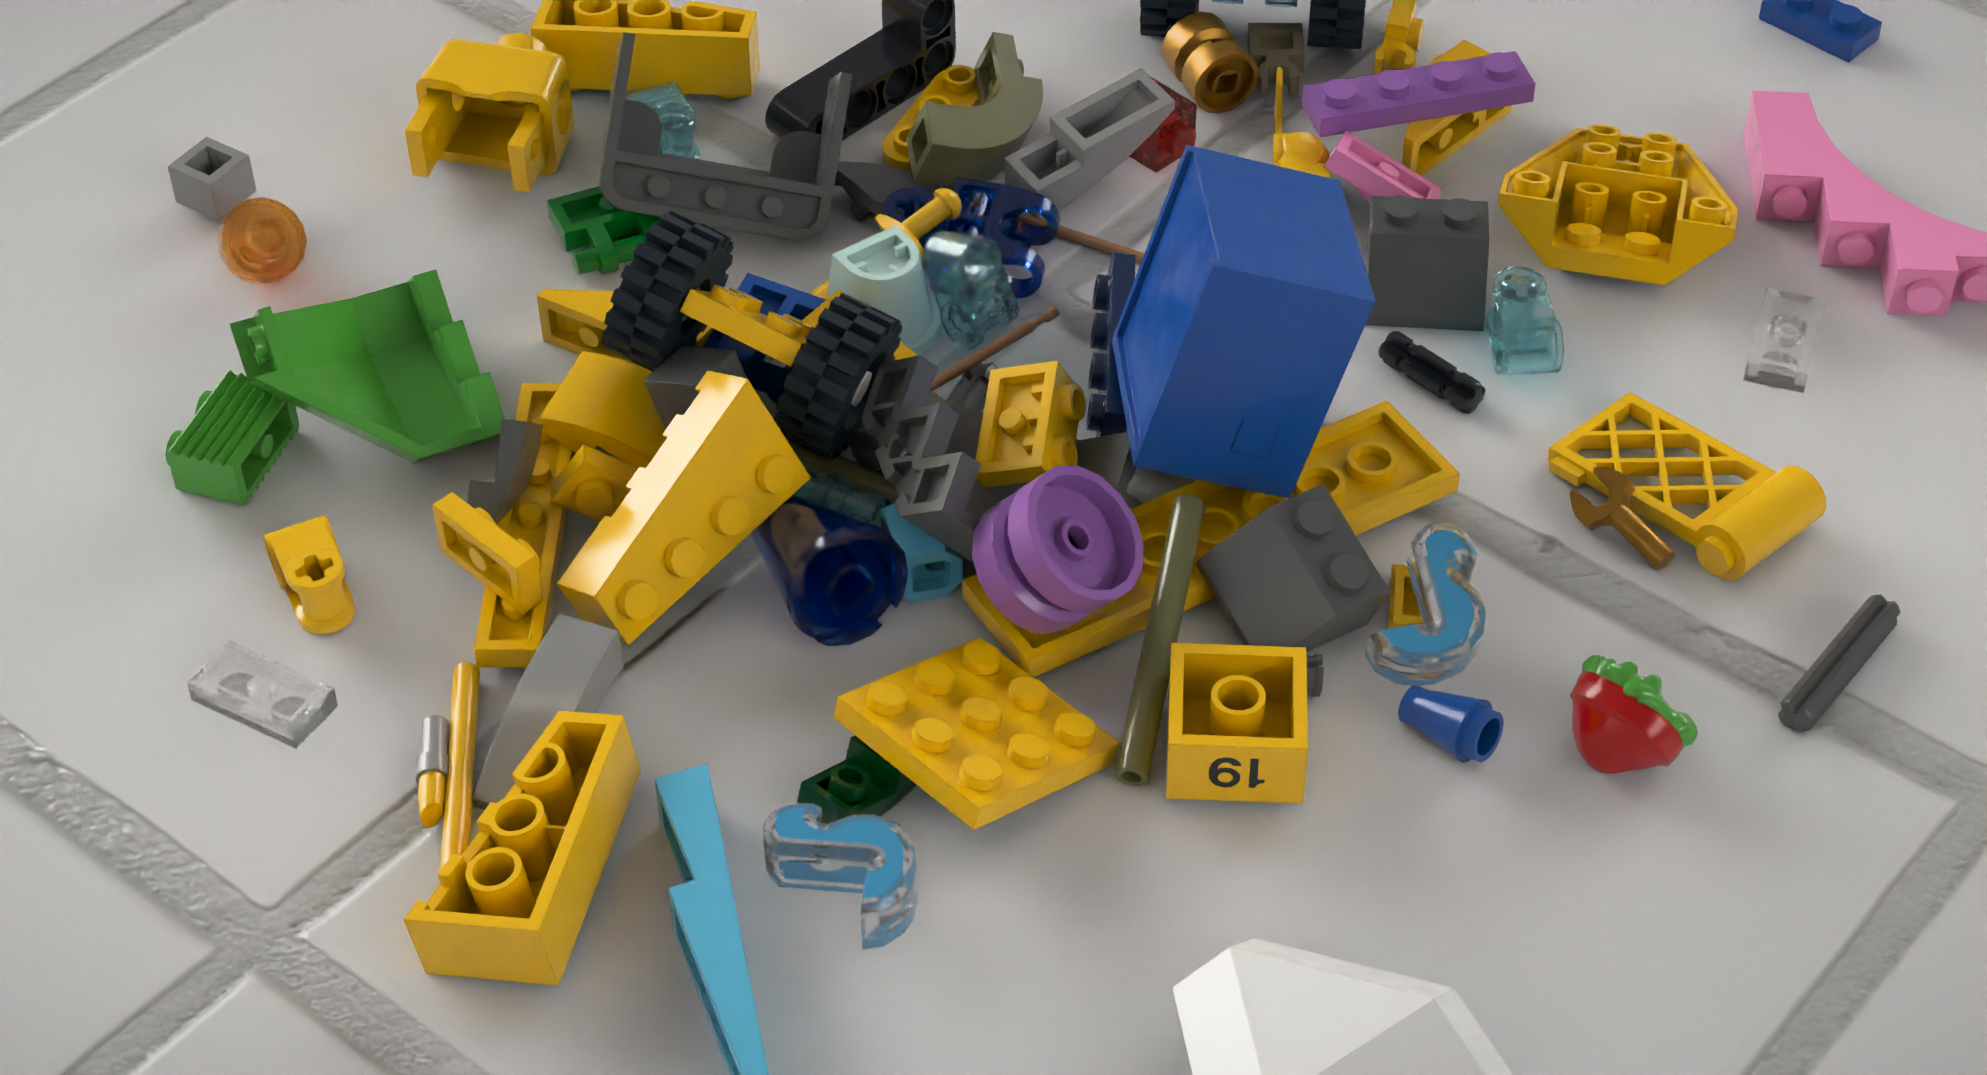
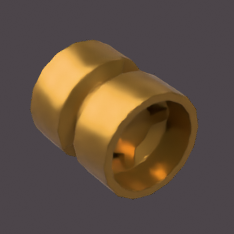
M1197 12L1187 15L1176 22L1168 31L1162 44V57L1168 68L1183 83L1186 91L1201 109L1208 113L1217 114L1231 111L1244 103L1253 93L1258 82L1259 72L1255 60L1242 44L1236 41L1233 33L1215 14Z

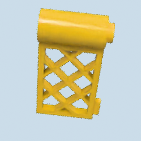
M1631 392L1550 446L1548 451L1549 471L1577 487L1586 483L1608 497L1610 495L1609 488L1593 472V468L1596 466L1614 469L1621 472L1625 477L1657 476L1659 486H1635V491L1630 497V508L1694 545L1701 566L1710 574L1727 581L1739 579L1822 517L1827 507L1826 496L1821 485L1805 469L1791 465L1784 466L1776 472ZM1632 417L1650 427L1651 430L1616 431V426ZM1653 448L1655 458H1620L1619 449ZM1663 448H1688L1699 454V457H1664ZM1609 449L1610 458L1586 459L1577 453L1582 450ZM1702 475L1703 485L1669 486L1667 476ZM1712 475H1737L1746 481L1741 485H1714ZM1672 504H1707V510L1692 519L1672 508Z

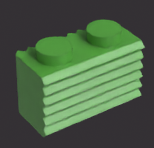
M229 370L213 391L207 390L202 393L197 402L195 415L183 431L176 430L168 440L165 455L167 464L172 472L175 488L240 505H247L248 497H252L254 489H258L260 480L264 481L265 473H270L271 464L276 463L277 456H281L283 448L287 449L288 440L293 439L294 432L298 433L299 419L296 406L250 384L244 374L235 375Z

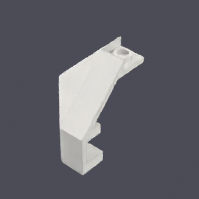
M1250 938L1228 947L1173 986L1193 1075H1513L1455 988L1257 938Z

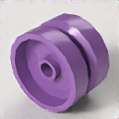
M1055 466L983 513L973 531L972 559L979 583L997 610L1016 626L1036 634L1061 633L1133 589L1143 569L1144 544L1136 517L1122 495L1102 476L1080 466Z

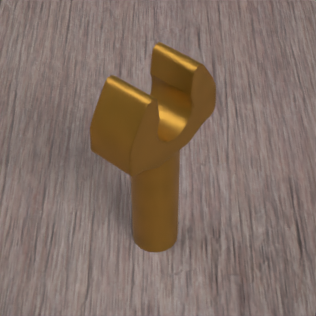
M1599 466L1594 467V474L1609 488V499L1603 505L1593 506L1579 492L1571 490L1569 495L1575 517L1590 531H1594L1603 525L1612 526L1656 570L1665 567L1673 559L1675 552L1630 508V497L1635 491V485L1619 471Z

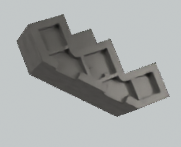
M921 355L881 363L861 419L866 431L877 439L879 448L875 451L886 481L896 486L900 496L895 501L899 514L902 518L969 561H973V531L983 513L1017 492L1029 482L983 488L976 479L981 464L975 460L983 413L950 404L931 391L930 388L938 367ZM1128 432L1083 440L1076 439L1077 466L1102 476L1122 495L1130 509L1143 504L1126 492L1129 481L1132 479L1136 469L1133 466Z

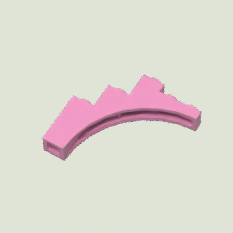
M1752 91L1744 130V142L1756 219L1813 222L1820 266L1879 268L1887 314L1947 316L1951 301L1987 303V232L1978 231L1935 216L1893 195L1863 174L1835 147L1817 119L1809 93Z

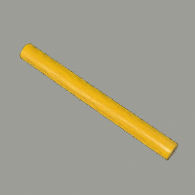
M469 662L460 663L453 670L448 743L449 767L445 789L440 869L452 853L462 855L470 844L480 669L477 665Z

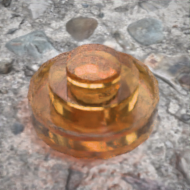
M261 197L247 199L233 207L220 224L217 244L220 257L230 272L243 281L257 285L277 283L295 271L304 258L307 240L304 226L293 210L280 201Z

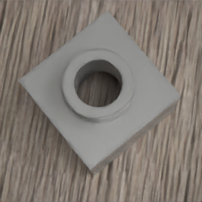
M205 137L168 166L176 202L217 221L221 220L257 191L249 155L209 137Z

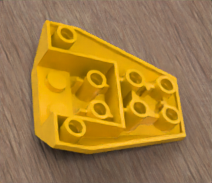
M1603 124L1590 125L1587 129L1575 128L1507 172L1504 176L1498 198L1499 207L1548 268L1664 286L1732 242L1735 238L1738 216L1736 205L1689 144L1678 143L1675 137L1657 132L1646 133L1643 137L1623 135L1618 128Z

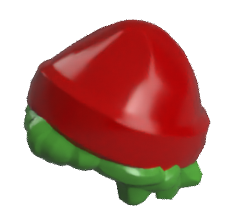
M1592 655L1583 662L1582 673L1570 694L1573 701L1572 729L1576 746L1583 759L1593 769L1605 774L1642 770L1656 766H1669L1678 757L1683 747L1691 745L1697 738L1698 731L1692 718L1686 713L1673 710L1661 696L1662 680L1659 676H1638V667L1632 662L1616 665L1614 659H1605L1601 655Z

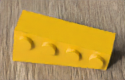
M543 0L530 28L531 36L543 42L552 53H557L566 60L570 92L580 89L608 90L610 92L617 44L624 32L636 34L626 94L635 91L661 92L669 97H680L687 94H709L721 99H736L741 96H752L760 71L756 11L690 1L683 5L682 8L671 7L667 0Z
M709 370L706 372L695 388L699 394L684 415L676 414L662 434L666 441L646 468L639 467L625 486L629 493L613 516H604L557 582L558 587L582 620L618 630L620 643L631 644L811 478L747 378Z
M558 711L512 773L515 782L513 787L498 803L490 802L476 821L480 830L462 855L452 853L437 873L440 885L426 903L417 900L403 919L425 974L559 986L641 772L624 715Z

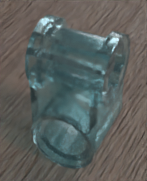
M674 80L626 93L625 99L645 103L657 113L662 126L660 153L701 160L699 149L693 141V130L697 125L696 112L686 101L680 87Z
M947 231L935 233L927 241L923 251V268L929 278L936 298L943 328L954 343L966 350H972L983 342L984 335L998 324L1001 326L1009 325L1018 317V301L1011 290L1002 263L1001 252L996 242L989 237Z
M1510 266L1501 269L1495 275L1492 284L1495 305L1489 310L1485 320V329L1489 336L1492 360L1496 373L1498 375L1558 373L1561 370L1564 357L1563 333L1560 322L1555 317L1545 279L1537 271L1524 266Z

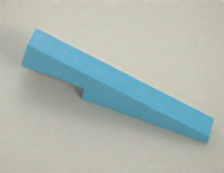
M708 763L655 778L660 825L684 882L683 884L668 888L673 931L729 1074L769 1075Z

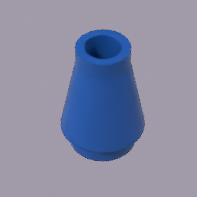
M1413 685L1405 692L1398 709V717L1401 722L1414 727L1462 763L1468 762L1471 759L1476 762L1486 761L1495 751L1503 731L1504 721L1502 714L1493 710L1490 701L1486 699L1432 691L1418 685Z

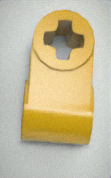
M321 515L263 535L266 551L280 588L285 589L301 627L312 634L323 635L345 628L355 616V603L344 579V562L326 515Z

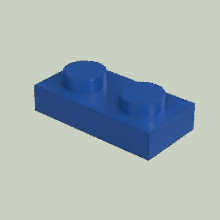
M1763 0L1759 14L1760 20L1848 63L1879 39L1882 26L1881 21L1863 13L1855 6L1844 4L1838 0Z

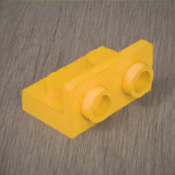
M1058 360L992 369L990 371L975 459L981 464L976 479L983 488L1031 482L1055 466H1077L1078 455L1075 443L1079 420H1082L1085 415V396L1080 385L1074 383Z

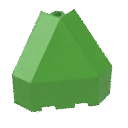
M436 269L414 275L408 282L350 299L274 314L271 307L268 306L258 309L254 317L229 324L250 384L412 463L500 436L501 422L505 417L491 374L488 372L480 375L463 320L453 322Z

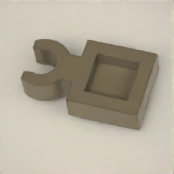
M1248 23V53L1255 60L1259 69L1258 93L1261 96H1267L1268 85L1276 83V71L1278 67H1281L1283 69V84L1288 87L1289 96H1296L1299 87V74L1304 73L1305 51L1302 23Z

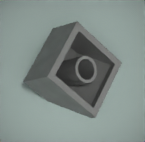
M1402 195L1392 197L1371 196L1366 242V271L1376 302L1366 325L1468 331L1484 330L1489 253L1488 202L1469 201L1462 198L1446 200L1410 198Z
M1324 484L1270 506L1199 558L1196 563L1198 570L1243 645L1306 647V652L1368 625L1390 593Z

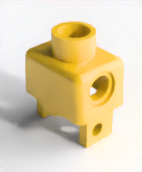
M509 33L501 37L496 44L451 39L444 44L416 83L419 107L405 129L412 175L429 177L439 159L511 170L513 190L530 193L540 174L552 175L556 172L574 131V113L566 60L563 56L552 53L537 38L524 33Z

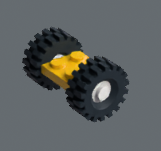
M670 210L669 214L664 213L661 215L658 224H652L647 230L644 243L639 242L633 251L634 258L631 264L625 266L620 276L623 278L620 287L613 292L610 302L614 304L606 313L604 324L608 325L603 331V340L606 341L604 344L605 348L653 372L680 347H695L697 336L700 332L703 333L707 326L716 329L793 367L792 372L787 375L783 384L785 390L778 398L775 408L778 412L773 419L786 439L831 461L834 458L836 459L841 455L842 450L846 451L850 446L852 432L863 426L861 417L880 364L895 360L893 354L899 347L901 340L899 337L902 332L901 321L845 293H841L839 297L836 296L831 300L829 308H825L819 315L816 327L785 313L781 316L769 311L766 316L759 312L763 304L762 301L733 287H729V289L724 288L729 276L726 274V271L732 265L733 255L730 253L734 246L733 242L730 241V237L675 210Z

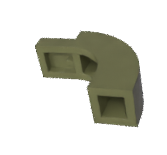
M992 32L973 68L976 72L979 106L960 107L933 102L924 103L906 138L914 182L960 186L985 181L1003 171L1004 158L1021 148L1041 110L1043 84L1042 79L1023 76L1024 66L1022 60L1017 57L1013 35Z

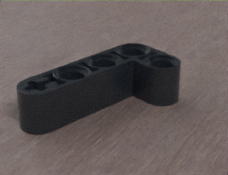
M882 0L883 29L777 93L769 103L766 111L765 123L767 128L781 138L796 131L821 134L829 80L840 72L852 74L842 141L923 91L938 73L951 67L955 59L956 27L954 0Z

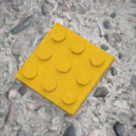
M981 637L839 695L833 715L836 721L973 830L1113 765L1120 746L1119 741L1097 726L1091 718L1080 713L1048 689L1043 682L1032 677L1003 655L998 648L987 643Z

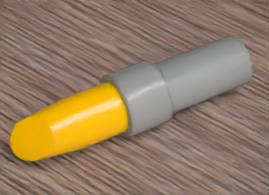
M439 715L428 716L422 722L421 754L418 756L416 763L420 820L422 825L428 828L437 825L442 818L449 767V721Z

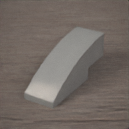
M1142 68L1051 116L1049 134L1005 157V189L1031 216L1045 219L1092 188L1125 161L1175 109V100Z
M560 613L557 615L521 677L501 720L472 798L475 808L485 810L490 802L498 803L507 795L515 784L512 773L558 711L595 712L623 668L618 630Z

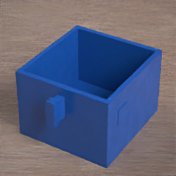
M1186 145L1112 337L1133 466L1288 499L1291 497L1376 302L1340 180Z

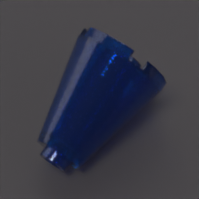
M793 494L751 533L794 624L803 633L814 638L819 643L827 646L851 645L871 636L882 626L878 619L890 604L897 608L904 597L909 574L905 552L888 532L878 526Z

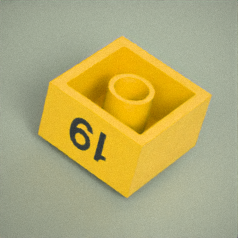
M1171 643L1166 798L1303 804L1308 756L1306 647Z

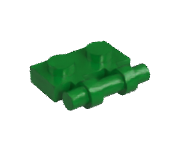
M600 186L547 200L549 219L566 251L590 247L571 254L577 275L598 270L603 275L619 270V264L633 260V251L639 242L644 243L647 230L652 224L657 225L659 217L624 212L613 208L602 196ZM638 232L639 234L621 240L612 241V239L629 235L632 233Z

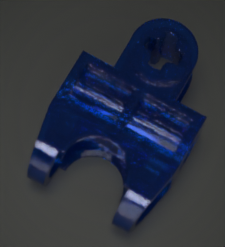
M956 177L952 190L957 193L961 200L962 206L959 216L955 220L948 217L918 239L928 257L922 262L923 269L931 270V290L983 298L1019 299L1034 294L1041 286L1045 273V264L1039 254L1030 248L1031 245L1040 246L1047 244L1055 238L1060 224V213L1050 199L1036 192L1006 184ZM916 187L894 191L884 202V215L902 223L915 213V202H919V209L934 199L933 192ZM981 193L975 210V206L973 205L976 194ZM1025 212H1035L1042 215L1049 225L1037 227L1020 221L1019 215ZM963 264L965 272L962 281H957ZM1003 265L1023 266L1033 276L1027 279L1014 278L1006 273Z

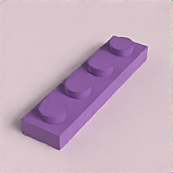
M1516 51L1496 52L1482 57L1452 62L1441 61L1433 65L1403 70H1386L1379 74L1348 79H1332L1324 83L1303 86L1302 105L1319 137L1343 134L1345 130L1355 132L1533 102L1536 83Z

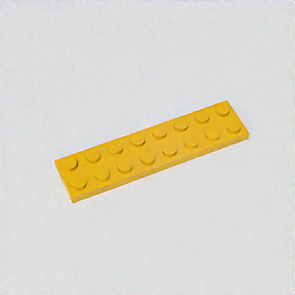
M1386 400L1320 428L1291 497L1324 484L1354 534L1359 535L1458 491L1460 473ZM1197 480L1131 508L1132 513L1136 517L1144 544L1143 569L1134 588L1061 633L1036 634L1014 625L993 606L980 585L977 574L962 580L963 599L1016 665L1032 677H1036L1147 627L1172 506L1177 496L1184 494L1193 495L1205 503V511L1184 611L1215 598L1196 566L1198 559L1267 508L1288 498Z

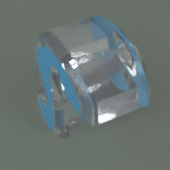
M1433 522L1424 526L1412 540L1411 548L1413 552L1406 561L1423 624L1417 623L1377 631L1369 635L1365 657L1375 673L1396 684L1409 686L1430 685L1462 673L1477 654L1484 634L1486 609L1479 592L1469 584L1477 559L1476 549L1472 539L1464 530L1457 525L1446 522Z
M814 803L784 805L774 810L765 820L762 830L766 871L778 887L863 893L860 913L862 949L884 947L905 933L914 919L918 905L917 866L914 841L899 823L876 814H853L823 825L822 807Z

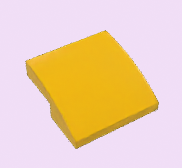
M581 352L536 422L537 424H543V432L574 453H577L583 444L594 449L598 445L617 459L637 468H646L666 441V438L662 436L665 431L664 425L643 381L652 371L623 359L598 353Z

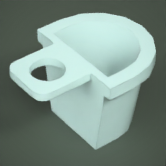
M897 225L833 253L831 256L830 276L815 285V288H817L829 279L827 299L840 289L845 294L900 320L902 325V332L899 335L900 341L917 355L922 356L930 351L942 334L941 307L932 293L928 291L919 249L914 241Z

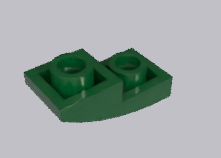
M854 735L850 737L844 761L801 782L796 804L800 807H806L804 810L834 829L853 820L878 819L901 801L917 785Z

